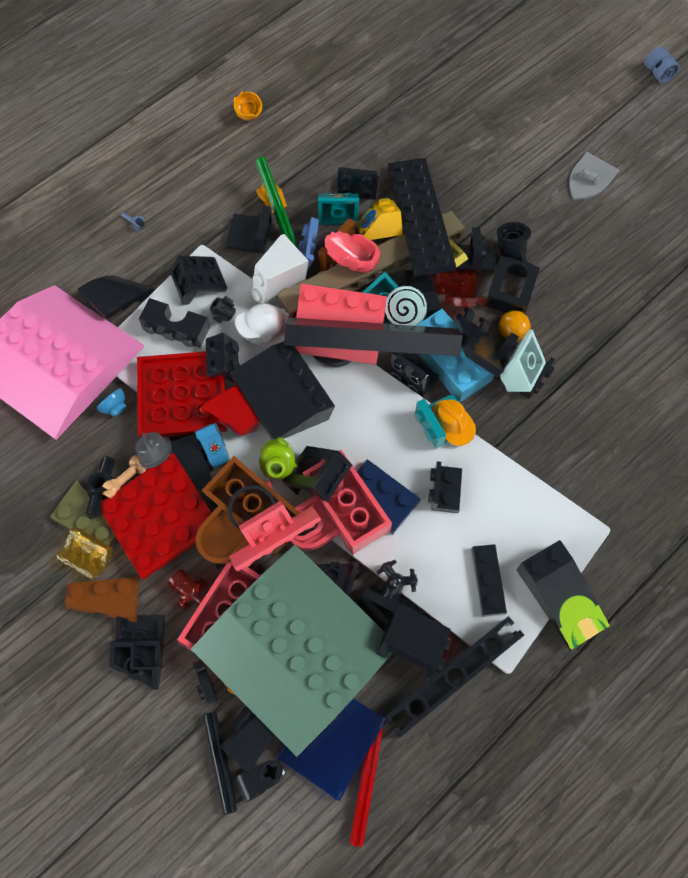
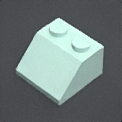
M533 330L527 331L509 358L503 370L504 372L500 375L507 392H531L546 364Z

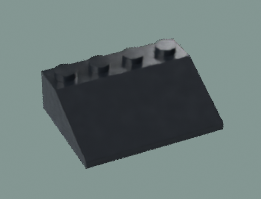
M284 341L270 346L230 372V376L271 439H278V437L285 439L329 420L335 408L334 403L295 346L284 345Z

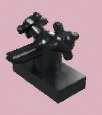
M396 560L383 563L380 569L377 570L378 575L385 572L388 577L382 590L369 584L362 595L392 612L398 604L410 609L411 604L399 599L403 587L411 585V591L416 592L418 583L414 569H410V576H403L394 571L392 566L397 563Z

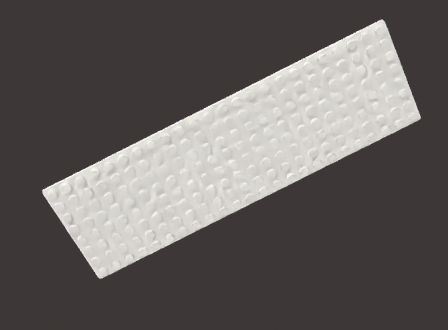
M200 245L190 256L215 257L228 289L226 292H197L190 304H182L170 275L118 327L142 343L144 348L116 377L137 392V357L206 351V338L223 332L238 342V360L241 366L270 346L285 341V323L287 321L283 322L280 332L276 336L274 335L271 341L254 345L246 341L236 329L235 318L237 315L249 311L255 305L260 304L252 296L253 279L206 246ZM227 296L233 300L236 312L229 322L222 320L219 323L212 318L210 306L217 297L223 299ZM151 298L169 304L172 313L170 321L172 322L181 321L188 311L208 317L210 329L201 348L195 346L188 347L180 341H170L162 335L145 332L142 329L139 317L148 299ZM278 301L271 304L276 308H279ZM300 354L334 403L335 408L329 420L284 439L293 447L295 461L306 446L342 450L356 471L368 459L421 498L420 503L394 535L388 532L353 555L340 536L331 541L357 561H360L361 564L385 582L388 578L385 572L377 574V570L385 562L396 560L397 563L392 568L403 576H410V569H414L418 578L416 592H412L411 585L403 587L401 594L437 622L450 628V632L470 647L509 616L514 624L512 626L505 625L498 632V635L502 637L504 642H508L515 637L513 635L514 631L518 632L521 630L524 636L492 663L504 673L510 674L549 620L516 569L521 562L561 540L582 573L610 533V528L476 434L474 439L464 446H455L447 443L435 449L432 442L427 439L421 423H418L414 415L417 402L424 398L377 365L352 361L342 367H328L319 363L313 355ZM225 378L226 390L236 386L235 382ZM262 424L259 425L255 432L243 436L233 432L229 427L228 432H220L230 459L235 456L263 481L271 480L273 490L294 508L313 497L310 491L303 489L296 495L282 482L284 478L269 479L263 475L264 473L261 471L258 462L262 446L271 438ZM437 461L441 462V466L462 468L459 513L431 510L432 503L428 502L429 489H433L434 482L430 481L431 468H435ZM318 522L313 526L315 529L318 527ZM495 544L507 614L482 617L471 548L472 546ZM487 640L486 648L491 652H496L498 644L494 640Z

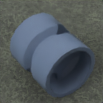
M663 46L654 49L644 61L645 66L660 83H666L671 80L680 69V65Z

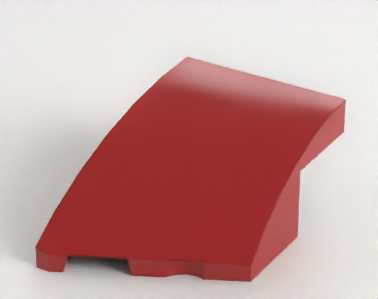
M237 385L212 398L200 408L202 413L209 412L219 418L218 422L229 427L240 436L255 432L261 424Z

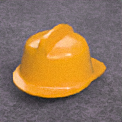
M443 399L432 407V412L446 434L445 440L450 444L464 446L474 439L476 433L475 424L461 403L452 399Z

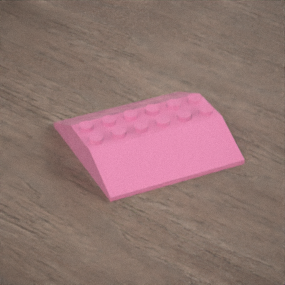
M51 286L18 301L0 318V399L57 440L144 348V345L57 286Z

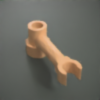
M134 455L130 459V467L116 479L106 481L102 487L107 489L103 492L104 495L112 498L120 489V486L135 474L141 475L148 470L139 463L138 455Z

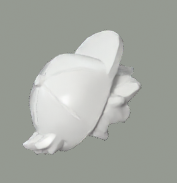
M258 304L249 311L237 315L235 326L238 333L246 341H249L250 344L262 345L271 341L272 337L280 332L283 322L287 321L289 314L285 312V308H276L270 304Z

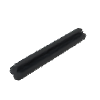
M209 712L203 718L223 813L228 815L237 811V805L226 754L220 747L223 740L216 712Z

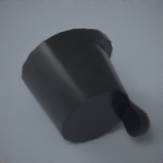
M508 222L501 225L497 229L500 255L528 263L526 253L528 239L531 237L530 228L520 222Z

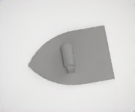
M586 152L570 175L569 191L572 199H588L600 194L615 178L619 169Z

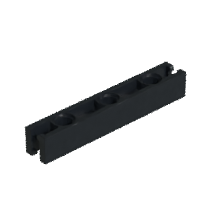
M509 616L385 716L390 725L394 723L392 718L403 710L411 717L412 721L405 728L400 730L397 727L395 729L400 738L524 636L521 630L518 632L514 631L513 635L515 637L508 642H504L502 637L498 635V632L505 625L512 626L514 624ZM487 640L497 642L498 650L496 652H491L486 648ZM457 670L460 672L461 681L459 683L451 682L448 678L449 671ZM420 701L424 706L423 712L419 715L413 714L410 710L411 702Z

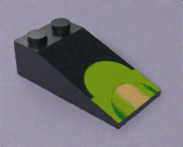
M561 540L521 562L516 569L570 651L610 626L576 562Z

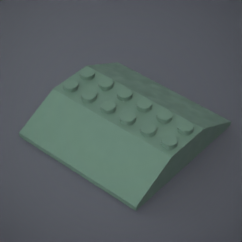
M296 545L291 547L267 569L191 648L296 757L336 718L392 654V652H389L386 658L377 655L384 631Z

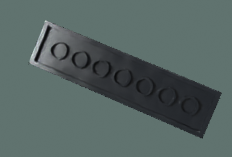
M426 158L388 163V172L396 205L401 211L402 229L414 277L456 271L455 259Z

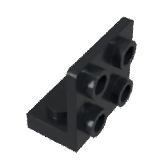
M338 167L337 194H358L359 198L376 200L379 182L377 171Z
M263 205L262 212L258 213V216L233 214L226 248L265 254L273 221L271 206Z
M178 256L170 270L182 304H190L197 292H226L228 289L215 257Z
M398 352L392 353L390 364L391 376L398 381H402L408 388L423 397L439 379V375L408 353L400 355Z

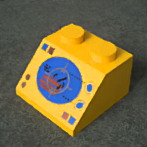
M389 198L380 199L378 202L373 203L356 224V230L369 240L403 235L401 211L393 200Z

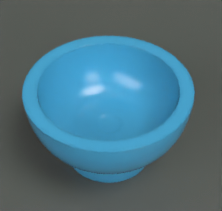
M120 388L114 391L96 409L103 414H111L113 417L120 414L127 407L124 403L125 395L123 390Z

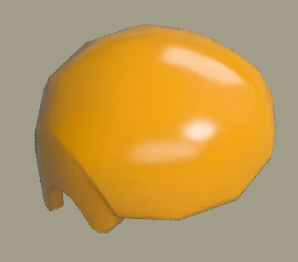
M242 91L237 97H234V111L242 120H254L262 112V101L257 94Z
M521 311L505 313L498 324L500 335L507 339L512 332L519 336L517 342L525 336L528 330H531L528 316Z

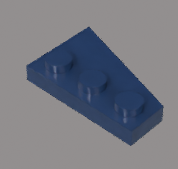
M367 459L358 469L357 473L392 522L390 532L394 535L420 503L421 498Z

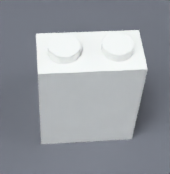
M285 234L275 241L255 265L252 296L260 304L271 305L277 302V294L283 289L291 288L306 279L308 260Z

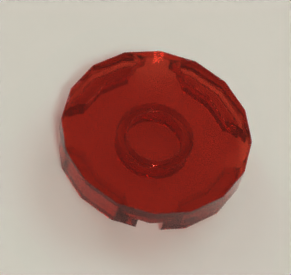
M445 296L446 305L473 307L479 302L480 306L486 305V296Z

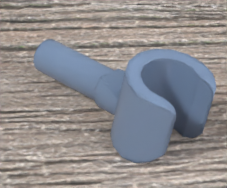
M124 212L121 214L123 218L133 224L136 231L141 230L138 223L145 226L143 217L136 216L133 218Z

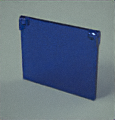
M353 698L297 757L284 746L277 758L324 790L335 800L340 801L387 720L384 716L378 715Z

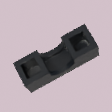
M151 298L148 299L139 317L140 324L145 332L162 335L170 341H180L188 347L195 346L201 348L210 329L208 317L188 311L181 321L172 322L170 321L172 313L169 304Z

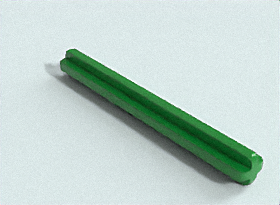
M265 157L257 158L255 163L281 234H285L298 249L297 241Z

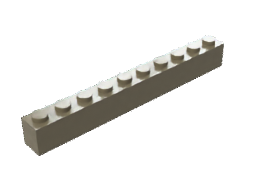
M452 211L445 214L442 213L449 240H452L454 243L462 240L465 229L463 224ZM404 233L378 245L381 252L380 260L377 267L368 273L351 271L348 267L337 263L326 271H320L314 277L304 279L291 288L283 289L277 294L279 308L286 309L285 312L289 314L288 318H296L301 284L356 292L372 284L384 272L391 275L411 265Z

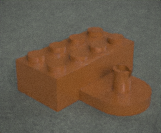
M235 456L227 462L202 490L218 507L199 527L196 534V546L199 553L206 560L214 564L231 562L229 557L249 545L243 533L233 525L228 514L229 502L239 489L250 485L261 486L272 494L276 503L279 501L283 503L291 518L300 514L298 510ZM260 490L244 491L233 503L232 514L234 520L238 525L243 524L271 507V499ZM287 542L275 548L271 553L276 556Z

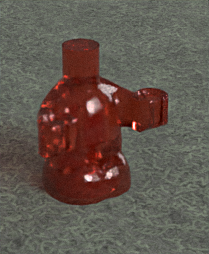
M181 569L171 576L168 581V587L180 595L177 606L185 610V607L189 606L187 602L189 600L195 601L198 605L201 604L204 597L199 591L200 589L204 591V588L208 587V583L203 578L194 581L184 569Z

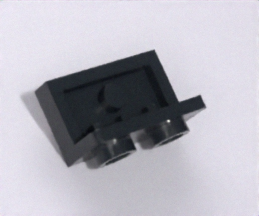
M224 332L206 338L207 376L212 378L222 375L229 381L234 382L230 372L240 366L238 360L239 345L238 342Z

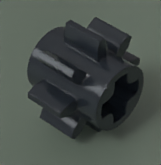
M227 296L223 299L217 297L210 306L212 318L219 323L222 320L229 322L236 312L233 300Z

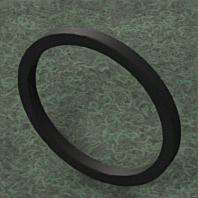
M250 485L239 489L232 496L228 506V514L231 522L237 529L240 530L232 514L235 499L244 491L255 489L266 493L271 499L272 505L276 504L274 497L267 489L261 486Z

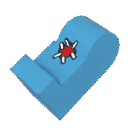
M216 422L195 432L213 468L230 460L225 442Z

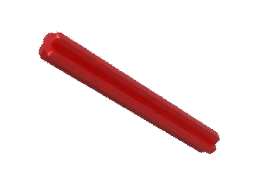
M374 715L371 718L350 836V845L362 847L364 843L385 721L381 716Z

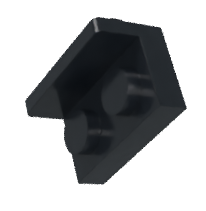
M437 461L435 468H431L430 481L434 482L433 489H429L428 502L432 503L431 510L459 513L462 468L441 466V462Z

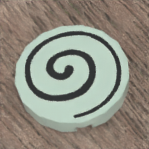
M402 286L394 289L388 295L385 313L392 324L416 326L424 320L427 313V303L424 295L418 289L411 286Z

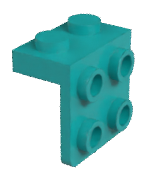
M449 395L429 405L424 398L416 404L415 418L423 426L427 439L432 442L435 449L449 442L445 440L446 434L431 409L437 402L443 399L457 401L454 395Z

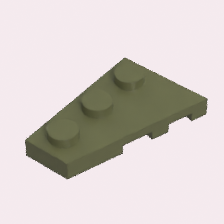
M76 480L50 518L108 552L117 538L101 511L100 515L96 518L86 515L90 497H88L86 490Z

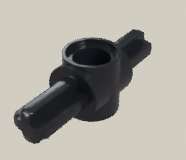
M109 456L102 458L98 472L92 474L87 481L89 487L87 495L90 497L86 509V515L91 518H96L100 515L101 502L107 498L103 494L107 489L100 486L106 481L113 479L111 474L115 460Z

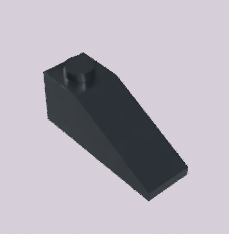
M412 269L405 270L408 286L418 289L425 297L427 303L425 320L441 310L437 292L429 275L414 277Z

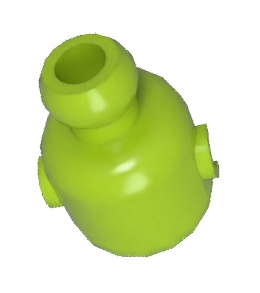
M284 438L271 439L262 446L258 462L265 477L269 479H282L290 475L294 467L297 468L294 449Z

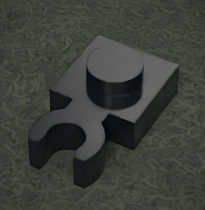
M201 659L193 662L200 685L196 686L200 699H205L208 704L218 701L205 663Z

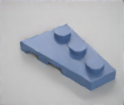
M311 217L308 224H304L301 233L304 239L300 241L298 250L308 260L307 271L314 259L312 254L315 250L316 243L314 242L319 220Z

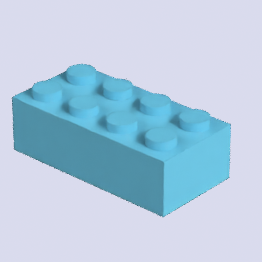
M443 309L416 325L457 328L455 322ZM462 344L460 356L417 354L429 369L439 375L441 383L456 397L459 403L490 383L494 377L493 374L465 356Z

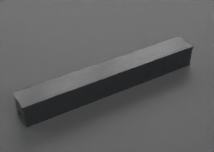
M288 318L287 323H285L284 345L460 356L463 335L459 328Z

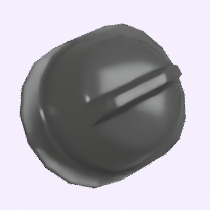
M149 432L142 433V437L136 442L135 451L138 455L139 463L142 467L148 469L162 464L170 456L172 446L168 436L163 437L159 433Z

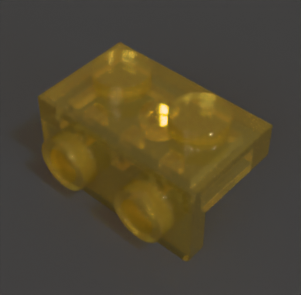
M74 527L70 529L65 547L56 554V559L79 571L84 576L95 579L106 571L113 548L81 529Z

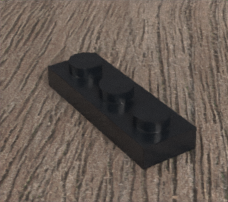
M496 545L472 546L471 550L482 617L506 615L507 609Z

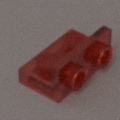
M456 268V271L434 274L437 294H475L477 283L476 269L461 270Z

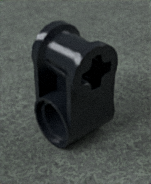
M268 760L252 768L249 772L245 771L235 777V782L245 803L280 783L285 776V769L280 762ZM269 766L278 768V771L275 773V779L267 777V773L270 771Z

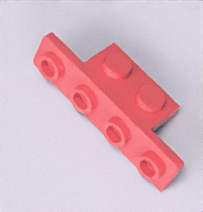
M281 501L277 502L239 525L249 545L229 557L236 571L250 566L263 555L270 554L281 544L291 541L299 533L315 526L321 518L313 507H309L291 518Z

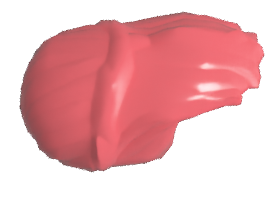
M340 231L336 233L331 232L324 240L325 248L328 251L327 254L338 264L348 267L351 271L368 273L376 268L379 263L381 254L379 247L361 234L351 236Z

